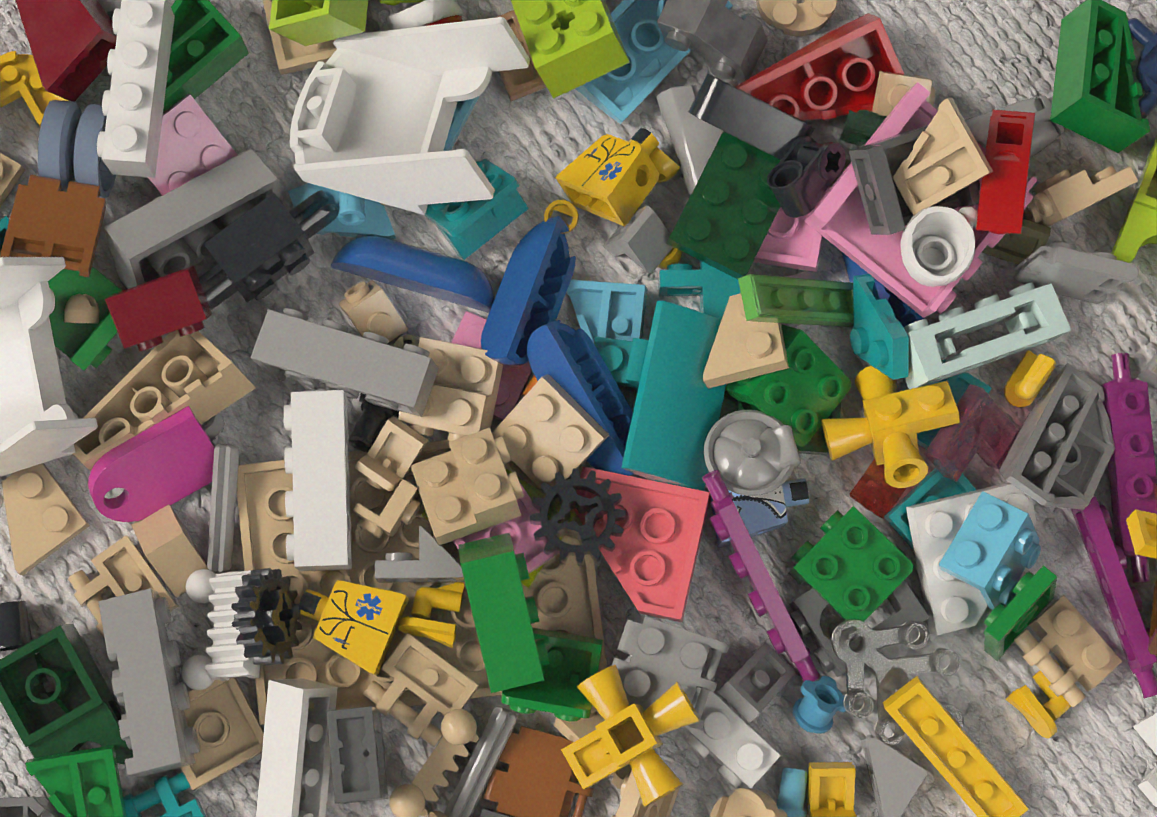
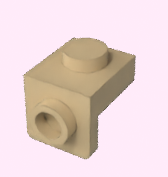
M880 71L872 113L888 116L906 92L917 82L931 92L926 101L933 106L935 101V88L931 87L933 80L922 75L914 74V76Z
M373 280L368 283L360 282L352 286L344 294L345 299L339 302V306L349 317L361 337H363L364 332H371L383 336L391 342L408 330V327L383 289Z
M393 416L387 420L369 452L359 459L355 468L364 474L363 477L366 482L373 487L392 491L399 486L402 479H406L411 470L410 465L415 464L429 440Z
M402 479L380 516L357 503L353 509L355 515L361 518L357 525L377 538H380L383 532L393 538L402 522L409 525L422 505L417 500L420 495L418 488Z

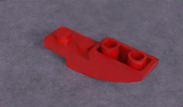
M992 109L985 158L993 172L982 177L976 230L989 231L999 235L1007 233L1021 234L1035 113Z

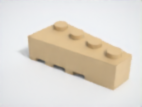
M178 330L170 332L163 339L164 342L157 345L82 418H96L98 428L74 443L76 453H73V455L91 471L95 463L105 453L185 407L189 406L202 425L256 387L199 331L180 337Z

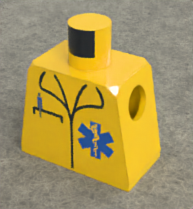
M640 128L629 141L609 134L603 135L555 178L575 207L625 227L659 180V172L649 157L658 147L659 142L645 128Z
M337 580L329 597L307 588L300 600L299 608L301 615L319 621L313 636L315 640L368 673L378 677L409 598L402 593Z

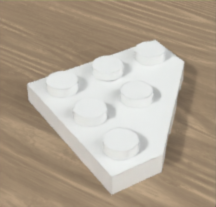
M1010 482L906 507L924 607L930 617L927 619L930 634L938 636L976 626L988 606L979 589L942 571L939 567L940 561L981 492H986L1029 513L1033 525L1036 524L1032 498Z

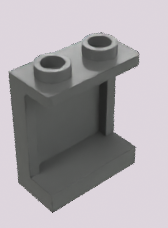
M928 125L849 151L871 235H891L905 230V225L913 217L892 178L902 162L908 158L913 150V145ZM975 181L934 206L955 209L961 206L979 204L980 181Z

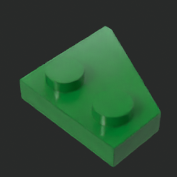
M114 745L33 758L26 761V770L31 776L35 775L50 795L48 798L50 802L65 817H127Z

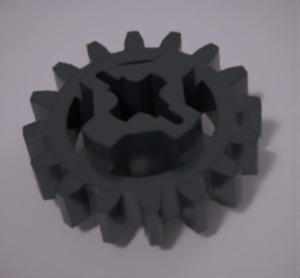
M573 468L571 479L565 480L564 476L558 472L555 474L556 485L554 487L545 482L541 484V490L545 498L533 497L532 506L540 510V513L530 515V524L541 525V528L533 534L535 541L544 539L548 541L544 548L546 555L553 553L555 550L560 551V563L562 564L567 561L569 555L575 556L578 566L583 565L584 555L590 554L595 562L600 561V548L603 547L610 552L615 549V545L610 539L611 535L615 537H622L624 529L615 524V521L625 519L626 511L615 509L614 507L621 502L622 496L620 493L608 494L611 487L609 479L603 481L600 485L595 483V471L591 470L587 478L582 479L580 478L578 468ZM575 490H585L596 496L589 499L577 495ZM559 497L562 505L559 514L548 520L549 509L554 500ZM576 508L580 514L587 512L585 524L579 526L576 521L568 522L570 510ZM607 514L606 527L597 538L594 530L596 520L603 518V515ZM567 535L578 539L580 545H571L559 538Z
M271 568L251 570V574L241 577L243 586L235 587V593L239 601L231 605V608L237 612V614H234L232 627L240 632L236 643L237 645L245 644L244 657L253 658L254 665L284 664V659L293 657L291 647L299 646L300 643L295 635L296 630H302V624L297 621L301 619L299 604L294 602L298 592L297 590H289L291 579L289 576L282 577L280 569L271 570Z

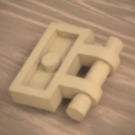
M128 535L91 560L100 573L95 579L90 581L83 570L75 572L68 578L76 590L74 597L81 607L87 606L99 623L96 628L103 638L104 632L98 601L103 600L101 595L108 588L112 590L116 597L151 588L159 593L160 598L166 597L170 612L178 607L173 597Z
M1064 595L1052 603L1029 625L1040 637L1038 641L1027 629L1014 639L1017 645L1024 651L1022 657L1030 666L1035 664L1051 682L1049 688L1057 697L1062 695L1072 707H1075L1086 697L1075 684L1076 681L1088 692L1095 688L1122 662ZM1050 650L1067 668L1065 671L1048 654Z
M407 633L381 668L395 679L386 690L376 681H372L363 695L377 704L375 708L384 716L390 714L408 727L407 733L418 740L421 737L435 747L443 735L441 730L431 723L438 712L445 716L452 710L463 709L479 685ZM406 689H409L427 703L420 713H417L400 700L401 695Z

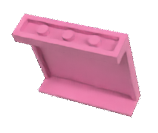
M917 82L906 92L865 145L930 124L938 112L936 108L926 101L931 92ZM978 143L980 149L982 150L985 156L986 149ZM852 162L804 220L923 318L935 311L942 314L957 296L952 289L961 278L967 281L973 276L983 262L978 258L980 253L987 245L993 248L1005 235L976 230V227L973 228L975 255L968 270L960 278L944 286L932 287L922 285L914 280L904 267L901 256L903 231L891 235H871ZM1034 176L1030 177L1027 181L1024 209L1034 197L1029 192L1037 182ZM982 178L979 179V181H980L979 196H980V191H981ZM979 204L968 207H973L978 212ZM966 206L957 207V208H955V210H956V211H959L960 208H963V207H966Z

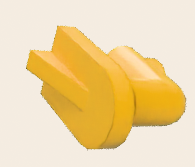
M1027 350L1004 386L1006 401L1015 407L1030 405L1055 369V360L1043 354L1037 356L1030 350Z
M455 582L439 588H419L414 596L411 611L413 617L400 618L398 629L403 633L430 638L453 648L456 637V624L432 621L430 616L432 608L460 612L465 583Z
M1038 671L1032 678L1049 698L1046 703L1041 705L1027 685L1014 690L1005 700L1022 713L1039 735L1044 738H1051L1057 732V726L1054 721L1069 710L1071 705L1062 695L1058 697L1049 688L1051 682L1041 671Z

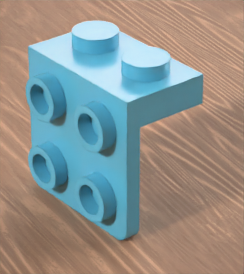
M982 491L940 561V569L979 589L989 609L993 610L1000 603L1008 605L1016 595L1013 589L1025 568L1030 569L1034 566L1041 552L1040 540L1029 513Z

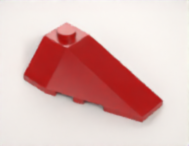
M867 13L825 34L735 87L801 121L824 120L842 115L872 113L879 72L904 74L881 18Z

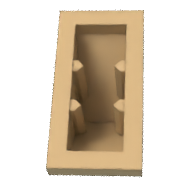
M169 504L145 519L131 524L146 558L176 598L186 592V581L194 571L200 569L208 570L206 561Z

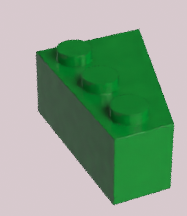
M175 0L171 6L175 17L163 113L187 94L196 99L249 54L242 36L209 0Z
M1086 0L1061 19L1050 121L1117 153L1150 132L1148 119H1142L1138 98L1143 96L1141 83H1134L1131 62L1136 60L1125 11L1103 0Z
M510 533L459 544L460 564L491 693L544 681L541 666L550 665L544 638L535 640L531 624L540 622L534 595L525 597L521 581L530 579L524 552L515 554Z

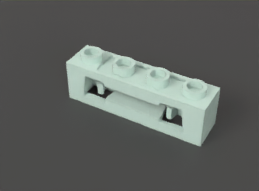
M1033 282L1011 290L1009 292L1010 298L1000 301L998 294L992 295L974 303L975 310L965 313L961 306L939 315L940 322L929 325L927 319H922L905 326L904 329L909 336L908 377L905 378L908 388L913 389L944 380L1046 344L1071 331L1052 283L1035 289ZM1016 313L1017 316L1005 322L1010 334L965 349L942 364L941 360L956 353L952 342L953 338L996 324L1011 314Z

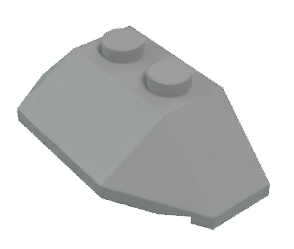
M1067 363L1026 417L999 473L1008 482L1042 506L1084 510L1089 505L1115 449L1109 417L1102 403L1105 400L1103 387Z

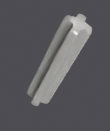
M219 444L214 448L207 568L214 572H228L232 567L239 448L232 444Z
M499 706L494 708L444 812L446 816H472L518 720L512 711Z

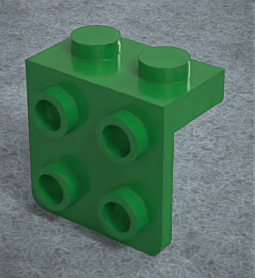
M93 266L90 277L80 276V271L62 269L48 281L49 288L52 289L55 296V307L53 312L49 314L54 345L83 371L89 365L96 369L112 351V348L107 344L117 333L105 299L122 290ZM76 294H87L94 297L99 307V324L64 322V309L70 297Z
M781 324L789 368L728 383L725 390L734 399L754 405L764 414L775 417L784 425H790L796 445L803 447L808 444L822 426V419H827L849 392L851 380L803 330Z
M853 506L845 515L837 510L820 527L825 535L815 546L807 540L790 558L796 565L788 574L800 585L806 581L850 625L859 626L912 573L913 563Z
M532 627L535 640L544 638L550 665L541 666L544 681L503 690L501 702L505 705H510L513 711L531 714L535 713L536 710L554 713V716L564 721H579L581 718H589L592 704L580 692L577 686L598 673L603 640Z

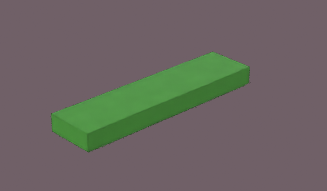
M755 274L738 278L746 321L838 327L854 326L853 283Z

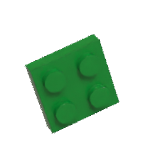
M1044 565L1035 575L1028 571L1014 587L1013 592L1016 595L1006 607L1000 603L985 619L984 624L987 628L983 632L985 635L984 651L996 661L1013 645L1014 639L1026 630L1054 599L1057 576Z

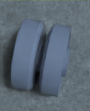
M52 100L45 109L38 141V175L60 179L61 191L67 192L70 181L100 186V198L109 197L113 189L116 175H112L103 162L102 157H99L97 154L98 135L100 131H105L107 116L103 115L102 104H89L82 113L80 107L74 101Z

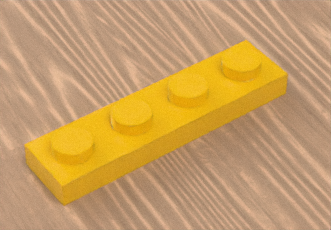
M918 676L914 677L882 702L885 710L977 817H1020L1029 810L1024 800Z

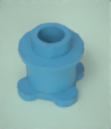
M822 676L818 681H804L801 686L804 698L798 699L792 710L793 716L802 729L807 732L822 734L831 729L834 723L833 717L837 711L843 713L848 711L851 701L840 692L834 679Z

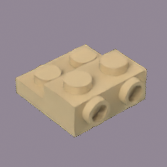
M1112 165L1091 177H1088L1085 170L1071 176L1069 170L1066 169L1033 187L1036 195H1034L1031 202L1024 209V215L1029 221L1049 227L1136 183L1138 180L1131 166L1116 172Z
M420 337L418 347L430 352L429 357L432 358L439 369L422 417L399 411L398 420L409 423V427L420 435L433 436L434 429L449 432V441L489 427L491 430L503 364L486 356L487 350Z
M490 427L448 442L451 448L449 452L410 465L438 546L521 516L517 499L524 497L516 472L507 475L503 464L511 461L502 436L496 439L493 438Z

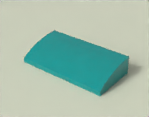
M657 301L621 468L652 481L701 491L705 490L706 484L702 477L708 473V468L704 458V444L710 429L719 420L726 384L707 388L703 381V373L721 323L720 319L678 304Z

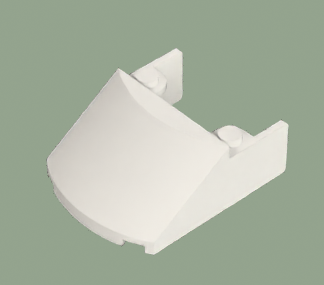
M496 17L361 33L338 38L333 42L337 50L326 63L318 61L300 93L292 118L290 148L295 153V171L304 182L425 215L428 204L493 198L495 189L467 150H443L458 101L480 96L486 89L491 74L494 71L522 69L529 66L530 58L505 18Z
M0 257V477L76 453L74 443L98 428L96 418H78L77 414L66 404L49 319V314L53 312L55 307V296L52 289L49 288L48 281L66 267L64 257Z

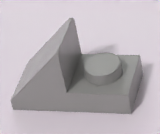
M648 205L637 210L625 227L619 225L603 245L615 257L625 253L647 273H652L673 248L666 244L671 234L655 211Z
M419 526V560H412L411 553H386L385 560L375 561V579L378 583L465 582L461 566L441 545L438 546L436 540L422 526Z
M765 642L718 692L750 723L762 712L796 672Z

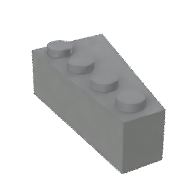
M251 148L105 226L104 231L122 285L129 289L190 266H196L204 259L208 264L211 263L214 258L205 247V242L272 193H275L283 204L278 178Z
M284 308L282 313L267 310L250 358L271 378L285 381L286 377L299 382L301 386L316 390L320 382L326 383V389L344 390L347 398L357 399L359 393L366 394L365 400L374 405L422 417L439 369L432 358L429 357V351L411 344H405L403 349L388 345L389 340L371 332H364L363 337L347 333L348 327L331 320H324L322 325L307 321L308 316L294 309Z
M150 588L98 601L107 655L111 662L118 661L119 669L112 671L111 681L113 693L119 705H125L126 714L121 715V720L118 723L121 739L125 740L128 748L133 751V758L125 759L127 775L145 777L196 764L194 753L200 752L199 740L194 726H187L184 710L190 709V700L185 683L178 684L175 667L181 665V659L176 641H169L165 624L171 623V613L166 597L160 598L159 593Z

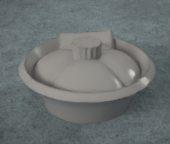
M740 410L722 417L710 429L704 444V458L709 472L719 470L727 489L740 495L757 496L776 490L786 482L793 469L801 464L791 426L784 425L775 417L768 416L757 410Z

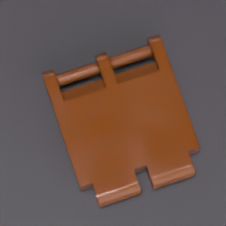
M30 175L28 185H18L0 257H64L66 264L64 269L80 271V276L90 277L106 211V198H100V186L70 181L67 192L61 191L60 179Z
M521 726L519 734L511 732L498 760L510 764L508 772L497 769L493 770L484 799L498 802L496 812L514 817H568L574 795L578 793L579 797L573 817H582L587 797L593 796L594 789L589 787L583 790L561 749L572 744L573 741Z

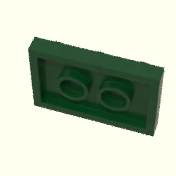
M723 131L666 244L736 279L746 276L781 207L767 183L769 172L781 160Z

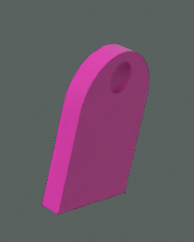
M189 406L111 449L95 463L89 475L88 488L97 510L111 520L135 522L145 519L168 504L171 506L212 482L215 445ZM114 488L124 489L115 498L104 497L108 491Z

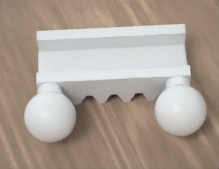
M200 569L194 571L188 577L186 592L190 599L196 603L206 604L211 602L214 605V611L208 613V618L214 623V626L207 630V635L213 640V645L206 648V653L212 660L204 655H195L187 659L182 667V679L191 689L203 690L212 685L214 680L228 681L232 677L260 678V665H254L253 658L244 657L245 644L237 645L236 639L240 632L232 627L234 614H237V612L231 608V605L239 601L235 593V587L243 586L241 577L251 574V570L215 574L210 570Z

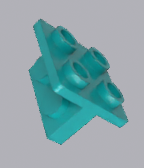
M487 159L477 161L476 163L495 189L492 199L428 204L425 216L437 225L454 251L463 260L529 209L516 190L520 185L516 178Z

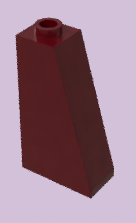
M15 0L42 86L52 94L75 102L107 67L108 53L110 49L116 48L117 34L113 32V21L97 0Z

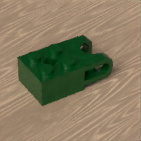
M74 624L59 625L0 659V702L24 746L30 749L34 758L79 751L87 741L98 743L102 747L114 745L118 764H125V759L133 758L132 749L128 748L126 741L122 740L118 721L121 720L123 713ZM46 675L55 679V691L46 692L44 683L49 682Z

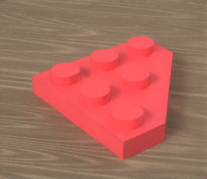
M582 467L580 478L586 479L591 470L595 471V483L600 485L603 481L609 479L611 487L608 494L620 493L622 496L621 502L614 507L615 509L626 511L625 519L615 521V524L624 529L622 537L611 535L610 539L615 545V549L612 552L603 547L599 550L640 614L682 622L710 503V492ZM577 490L576 492L577 495L589 499L596 496L585 490ZM575 508V509H574L575 513L577 514V516L579 517L580 521H581L582 524L584 525V524H585V516H586L588 513L585 512V513H583V514H580V513L577 511V509ZM607 514L603 515V518L596 520L594 530L597 538L606 527Z

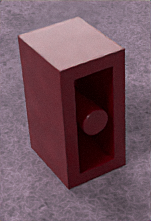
M194 265L112 294L105 299L124 349L133 345H137L139 351L155 347L164 342L161 335L178 330L180 337L205 328L202 321L212 315Z

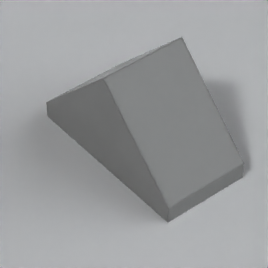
M876 737L861 740L878 817H901L928 774V771Z

